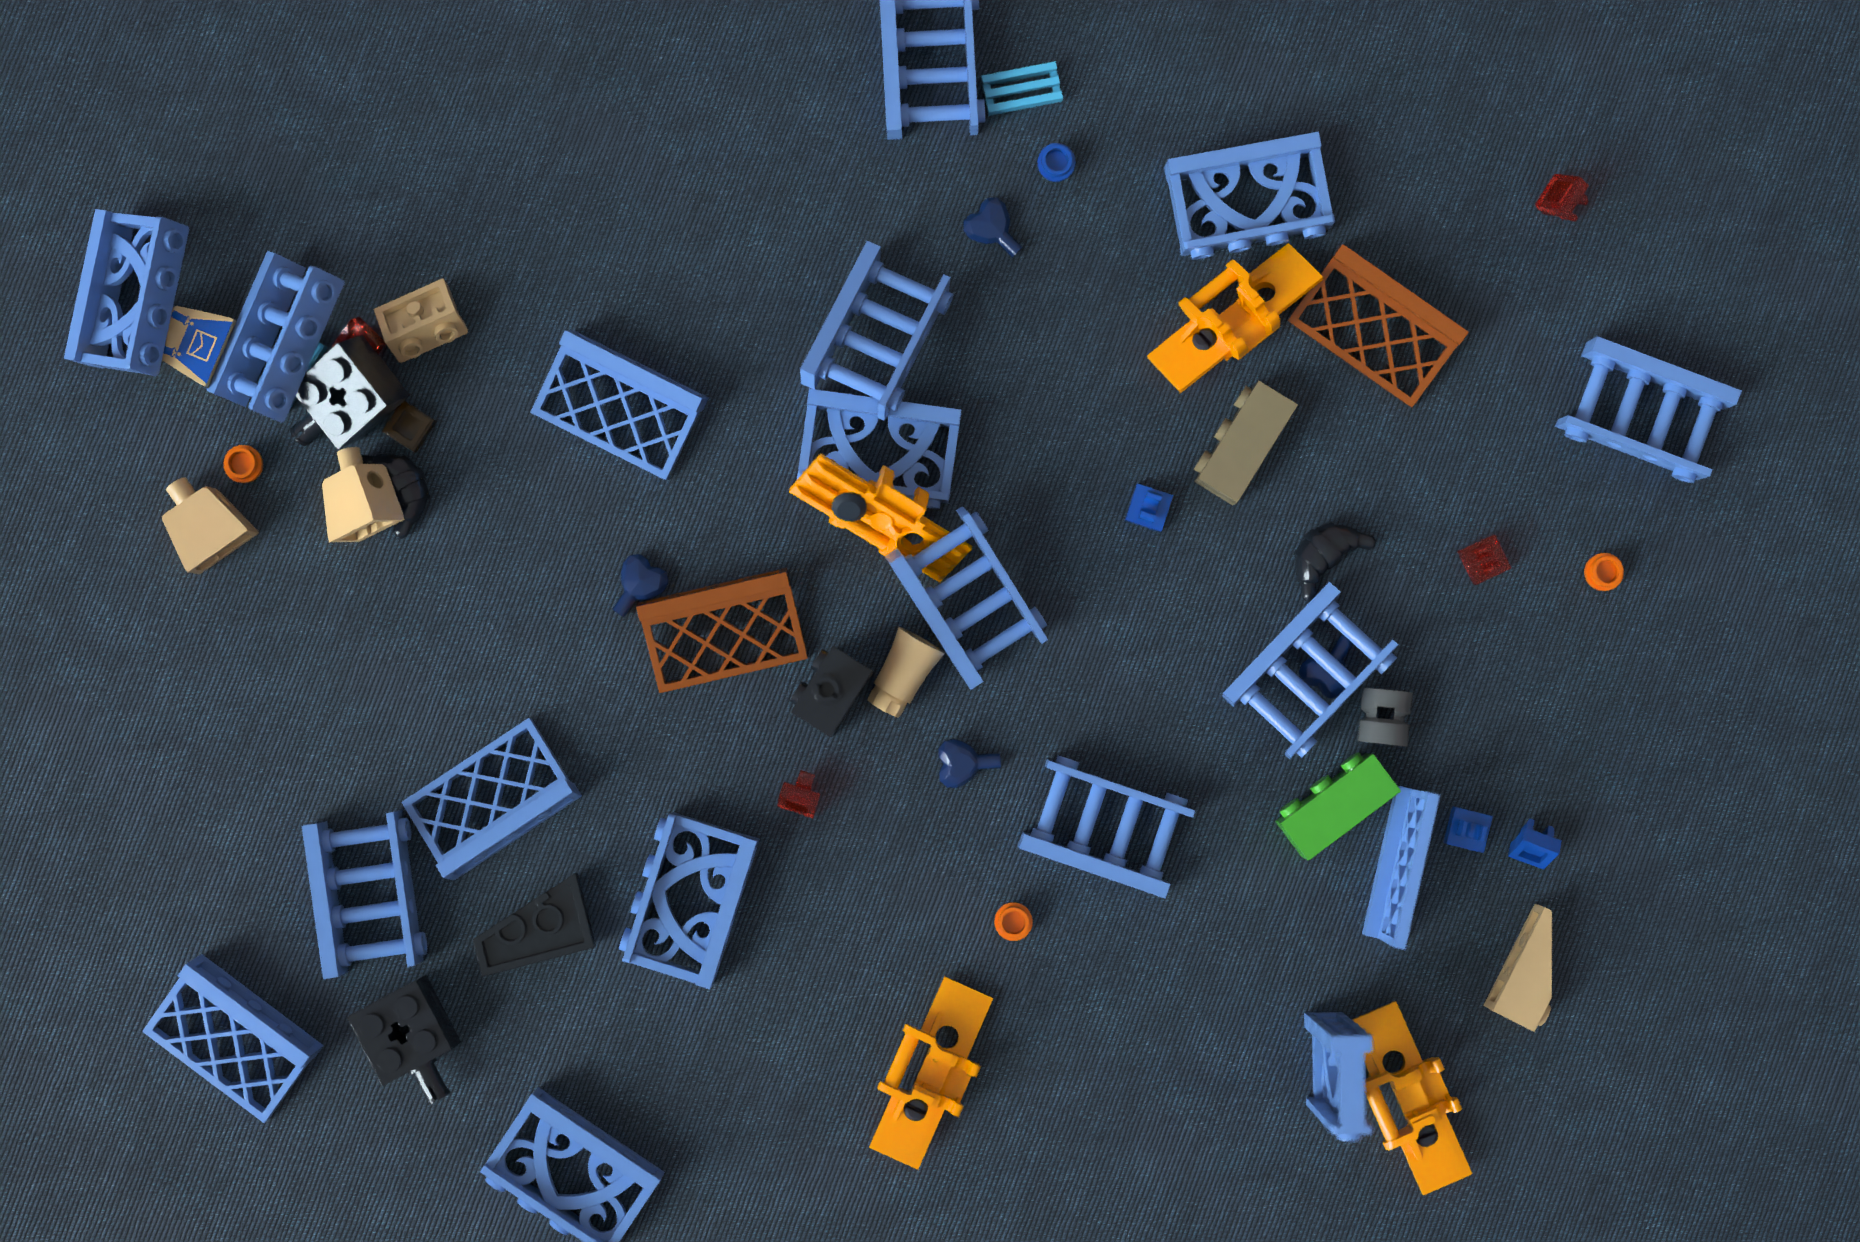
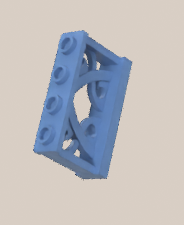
M1319 131L1168 159L1164 170L1170 190L1181 256L1191 255L1192 260H1198L1213 256L1214 250L1228 248L1229 253H1236L1251 249V243L1266 241L1267 246H1275L1288 242L1289 236L1303 234L1304 239H1313L1326 235V230L1330 229L1335 223V218L1332 212L1320 148L1322 146ZM1300 158H1308L1312 184L1296 182ZM1268 164L1275 165L1277 173L1273 177L1283 176L1282 181L1267 178L1263 173L1264 167ZM1249 168L1252 177L1260 185L1278 190L1269 207L1255 220L1236 212L1222 201L1236 187L1240 177V169ZM1218 173L1226 175L1229 181L1228 185L1221 191L1214 193L1212 189L1218 188L1221 185L1215 183L1214 176ZM1189 179L1192 188L1200 198L1199 201L1193 203L1187 209L1181 180ZM1293 190L1305 192L1314 199L1316 208L1312 216L1303 219L1294 216L1293 208L1300 205L1305 208L1306 205L1300 198L1290 197ZM1203 207H1207L1211 212L1204 216L1201 226L1206 222H1212L1216 228L1212 235L1206 237L1194 233L1190 226L1194 213ZM1279 214L1285 222L1269 226ZM1228 225L1240 230L1225 234Z
M95 209L64 359L97 368H108L151 376L159 375L189 233L188 226L164 217L112 213L107 210ZM133 229H139L133 242H131ZM151 235L150 242L143 246L146 239ZM134 269L141 286L138 301L123 316L121 306L118 303L121 286ZM122 340L128 346L126 355L123 351ZM109 344L112 345L113 357L107 356Z
M809 389L797 479L813 462L814 454L820 448L836 444L839 451H833L826 457L834 460L847 470L850 467L857 476L865 481L873 480L877 482L879 472L875 473L867 467L854 452L850 443L861 441L873 432L879 420L877 418L879 400L874 397ZM901 401L896 411L890 409L886 417L893 440L900 447L909 451L900 460L888 467L894 471V480L903 475L906 487L894 486V489L910 499H913L914 491L917 487L929 492L927 508L940 509L941 503L949 504L961 409ZM818 410L827 411L832 436L814 441ZM853 417L863 419L865 426L862 431L851 435L845 434L844 429H855L850 426V420ZM911 424L915 428L914 433L908 436L917 440L915 445L900 436L899 430L901 426ZM939 427L949 428L945 460L928 450ZM922 456L932 460L940 471L938 482L928 488L917 485L914 480L915 475L919 472L929 476L927 468L918 462Z
M671 812L668 814L667 819L661 817L654 836L655 840L660 841L655 856L649 854L645 863L642 876L647 877L648 880L644 892L637 891L631 908V913L636 914L632 929L626 927L619 950L625 951L622 959L623 962L632 963L695 983L700 987L711 989L715 983L760 839ZM684 831L693 832L701 842L702 855L694 858V849L688 842H686L687 851L684 854L676 853L673 846L675 837ZM708 835L740 845L738 852L710 854ZM667 858L670 863L677 867L660 878ZM709 868H714L713 878L717 874L724 876L725 884L723 887L716 889L710 885L708 877ZM700 871V881L703 890L709 898L721 904L719 912L707 911L693 916L682 928L672 912L666 890L680 879ZM652 901H654L659 918L647 920ZM704 922L708 925L710 931L707 937H700L697 930L692 938L688 935L695 924ZM649 929H654L659 934V939L654 944L663 943L670 935L674 943L667 952L661 955H652L645 950L643 937ZM681 948L686 954L701 963L702 966L700 971L669 962V960Z
M1304 1012V1028L1312 1034L1313 1097H1306V1106L1333 1135H1337L1338 1140H1362V1134H1373V1125L1365 1118L1364 1052H1372V1035L1343 1012Z
M539 1087L530 1095L522 1110L480 1171L486 1176L485 1181L491 1187L501 1192L507 1190L518 1198V1204L531 1213L540 1212L550 1219L549 1224L556 1231L564 1235L571 1233L582 1242H620L665 1173ZM532 1113L540 1118L534 1141L516 1138ZM564 1134L569 1138L570 1145L567 1149H555L549 1147V1142L559 1145L557 1136ZM521 1147L533 1150V1157L522 1156L516 1161L525 1164L526 1172L524 1174L518 1175L508 1169L506 1156L509 1151ZM583 1148L591 1152L588 1162V1173L593 1185L597 1189L579 1194H558L551 1177L548 1156L560 1159L568 1158L577 1154ZM602 1163H607L613 1169L612 1174L603 1175L610 1182L607 1185L601 1180L597 1172L598 1166ZM535 1178L539 1189L530 1184ZM635 1182L643 1187V1189L626 1213L617 1195ZM609 1201L616 1211L617 1222L614 1228L608 1231H600L591 1224L590 1218L593 1214H599L605 1221L607 1211L602 1203ZM581 1209L580 1215L578 1216L570 1210Z

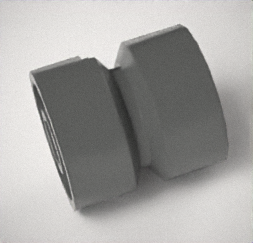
M1362 688L1360 709L1366 713V717L1359 720L1357 741L1408 746L1410 725L1405 722V717L1411 714L1413 693ZM1377 707L1393 708L1394 719L1376 718Z

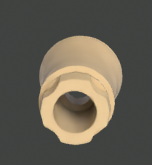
M898 627L890 652L874 681L876 686L871 691L868 701L880 710L899 718L907 703H911L919 687L945 652L913 632Z

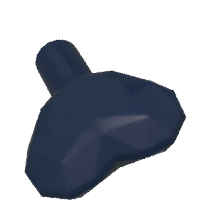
M987 198L981 203L979 212L970 214L964 220L963 231L971 240L983 244L998 243L1012 258L1023 249L1008 233L1010 224L1009 213L1005 203L998 198Z
M641 554L630 555L623 562L621 570V583L624 593L612 610L625 618L637 600H648L664 592L669 583L667 573L661 568L651 567L648 560Z
M1341 634L1330 652L1344 667L1343 660L1353 646V643ZM1312 657L1302 663L1299 669L1300 678L1308 686H1318L1320 692L1327 698H1336L1345 690Z
M957 739L945 740L938 748L939 758L943 763L939 771L940 782L948 788H958L973 779L979 769L1001 768L1000 753L977 754L970 745Z

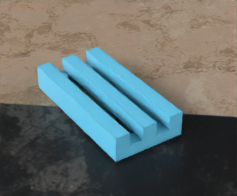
M1056 61L981 76L988 116L1063 101ZM1047 74L1050 77L991 89L990 86ZM1052 87V93L996 104L993 101V98Z

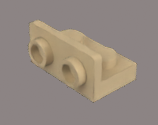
M444 278L374 309L384 341L396 359L401 363L416 358L445 343L452 342L456 338L468 333L467 326L458 313L451 291Z

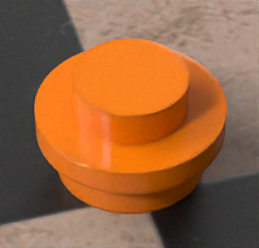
M238 445L227 452L224 458V470L233 481L250 483L260 476L263 470V459L255 448L248 445Z
M1600 553L1592 556L1587 561L1584 575L1587 583L1592 588L1599 591H1609L1621 583L1624 576V568L1621 561L1613 554Z
M1010 902L998 909L994 918L996 931L1002 938L1009 941H1018L1029 934L1033 925V919L1027 907L1017 902Z

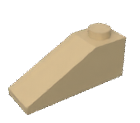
M1534 904L1483 1005L1535 1032L1537 1026H1542L1546 1022L1551 1010V1006L1548 1004L1552 998V910L1538 904Z

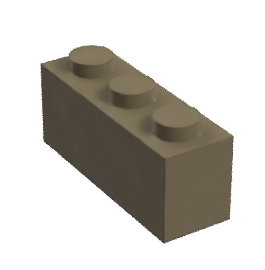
M1261 381L1254 384L1252 389L1248 386L1243 388L1233 404L1239 410L1232 421L1227 418L1223 420L1214 435V438L1219 440L1212 453L1205 450L1193 469L1199 473L1194 480L1195 483L1232 506L1241 498L1298 404Z

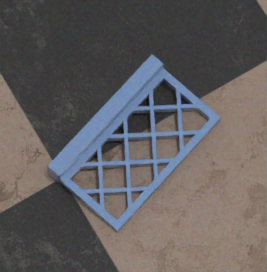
M565 330L559 342L561 347L530 413L664 480H668L699 413L703 411L709 397L575 330ZM567 355L580 361L585 377L566 383L561 368ZM589 366L600 372L591 375ZM608 375L614 378L619 394L600 400L593 379ZM558 378L560 386L553 388L555 381ZM587 381L594 403L575 409L568 388ZM622 383H624V384H626V385H628V386H630V387H632V388H634V389L625 392V389H624V386H623ZM562 390L569 411L556 416L544 410L543 408L549 395ZM642 392L648 395L653 411L634 417L627 396ZM621 398L628 420L609 426L602 405ZM656 400L668 406L659 409ZM596 407L603 428L590 433L582 428L577 413ZM676 409L688 415L680 431L668 434L661 415L662 412ZM655 415L662 437L643 443L636 421ZM571 416L574 424L562 418ZM630 424L637 445L622 449L616 446L611 430ZM605 432L608 441L596 435ZM678 436L674 446H672L670 438ZM664 441L669 454L664 468L649 461L645 449L646 446ZM639 449L642 458L630 452Z
M528 718L402 801V804L438 863L436 867L442 877L456 880L582 795L576 785L569 780L534 721ZM529 731L535 741L531 757L513 754L516 738ZM507 745L505 752L498 751L499 749ZM540 751L546 760L538 759ZM492 754L504 757L499 778L481 775L484 759ZM511 758L530 762L525 784L506 780ZM537 763L550 766L558 778L544 788L532 785ZM475 766L473 773L466 772ZM460 775L472 778L467 800L449 796L452 781ZM480 779L498 783L493 805L474 801ZM505 785L524 788L520 804L513 809L500 807ZM443 787L442 794L434 793ZM531 790L538 791L537 793L529 797ZM428 796L440 799L435 821L424 819L415 806ZM448 800L466 804L461 826L443 823ZM473 806L492 809L488 825L481 830L468 828ZM499 811L507 812L497 819ZM427 824L434 825L432 833ZM441 827L460 830L456 846L444 854L438 844ZM467 832L474 833L465 840Z
M1398 786L1401 792L1392 798L1362 934L1378 938L1392 947L1405 950L1440 795Z
M201 954L185 964L178 974L179 979L142 1032L265 1123L270 1119L309 1062L317 1056L324 1045ZM186 985H189L198 992L201 1006L184 1008L181 992ZM174 1004L175 1009L169 1010ZM222 1010L229 1015L231 1029L215 1031L211 1011ZM202 1013L205 1032L189 1034L186 1014ZM164 1017H177L179 1036L170 1037L158 1028ZM253 1033L258 1037L262 1052L245 1054L242 1034ZM233 1036L236 1055L220 1057L216 1038ZM207 1039L210 1058L199 1059L192 1051L191 1041ZM283 1056L294 1064L295 1068L290 1075L276 1077L272 1057ZM263 1059L267 1078L250 1080L247 1061ZM238 1062L241 1081L230 1082L223 1077L221 1064ZM283 1083L280 1089L278 1090L277 1084ZM268 1085L271 1101L266 1108L254 1100L252 1087Z

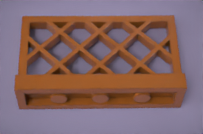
M1342 244L1321 272L1323 280L1306 293L1287 321L1413 408L1455 348L1462 343L1469 332ZM1333 269L1347 278L1349 294L1327 298L1325 281ZM1353 282L1365 291L1354 293ZM1321 288L1322 299L1312 300ZM1371 294L1378 299L1380 316L1359 319L1355 297ZM1350 298L1353 321L1332 324L1328 302ZM1323 303L1327 325L1311 328L1298 319L1308 305ZM1384 304L1396 313L1386 314ZM1398 316L1404 317L1409 321L1411 337L1390 341L1386 319ZM1381 320L1385 342L1363 346L1359 323ZM1354 325L1358 347L1342 350L1335 345L1332 328ZM1416 327L1427 333V335L1417 336ZM1328 329L1329 340L1317 331ZM1434 338L1445 346L1437 360L1421 363L1418 340ZM1412 342L1416 364L1394 368L1391 345ZM1385 346L1389 369L1372 371L1366 366L1364 350ZM1359 351L1360 361L1348 353ZM1432 365L1423 378L1422 367ZM1417 368L1419 384L1413 393L1408 396L1397 388L1395 372ZM1390 373L1391 383L1380 375Z
M782 568L639 602L636 609L639 621L642 623L659 693L808 659L788 569ZM785 594L788 610L780 622L761 611L768 598ZM762 600L757 608L749 603ZM741 604L754 612L744 630L724 619L732 606ZM725 608L721 616L712 612ZM704 613L717 621L706 639L687 628L694 615ZM758 615L777 626L767 644L747 633ZM789 616L793 630L784 625ZM688 617L683 625L675 621L676 619ZM667 622L680 631L668 648L655 640L652 625ZM720 624L740 635L729 653L710 642ZM782 629L795 637L798 652L782 655L770 646ZM683 632L703 644L692 662L673 651ZM743 638L763 649L756 662L746 664L733 656ZM706 647L726 658L719 670L708 672L696 665ZM658 649H660V650H662L663 652H665V655H664V657L662 658L661 661H660ZM767 652L775 656L762 660ZM669 655L689 667L682 679L670 682L665 681L662 666ZM729 661L738 665L725 669ZM692 669L700 673V675L688 677Z

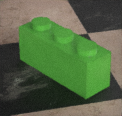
M1359 752L1353 754L1340 765L1343 768L1340 773L1332 779L1329 775L1324 776L1310 787L1313 792L1302 801L1295 798L1279 810L1282 816L1275 822L1302 858L1309 861L1401 792L1374 754L1365 753L1363 756Z

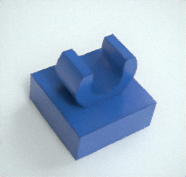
M1136 484L1124 521L1162 532L1173 495Z
M1452 806L1443 843L1484 853L1493 816Z
M1529 819L1521 828L1520 834L1510 843L1508 857L1544 870L1559 855L1562 841L1553 838L1554 828L1552 826H1548L1543 833L1534 831V820Z

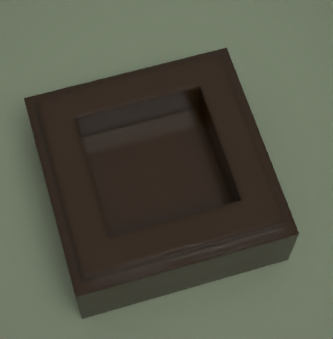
M404 401L396 408L382 432L417 453L437 421Z

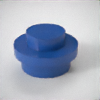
M1053 143L1041 150L1037 165L1040 174L1045 179L1052 182H1060L1071 176L1076 161L1069 147L1064 144Z

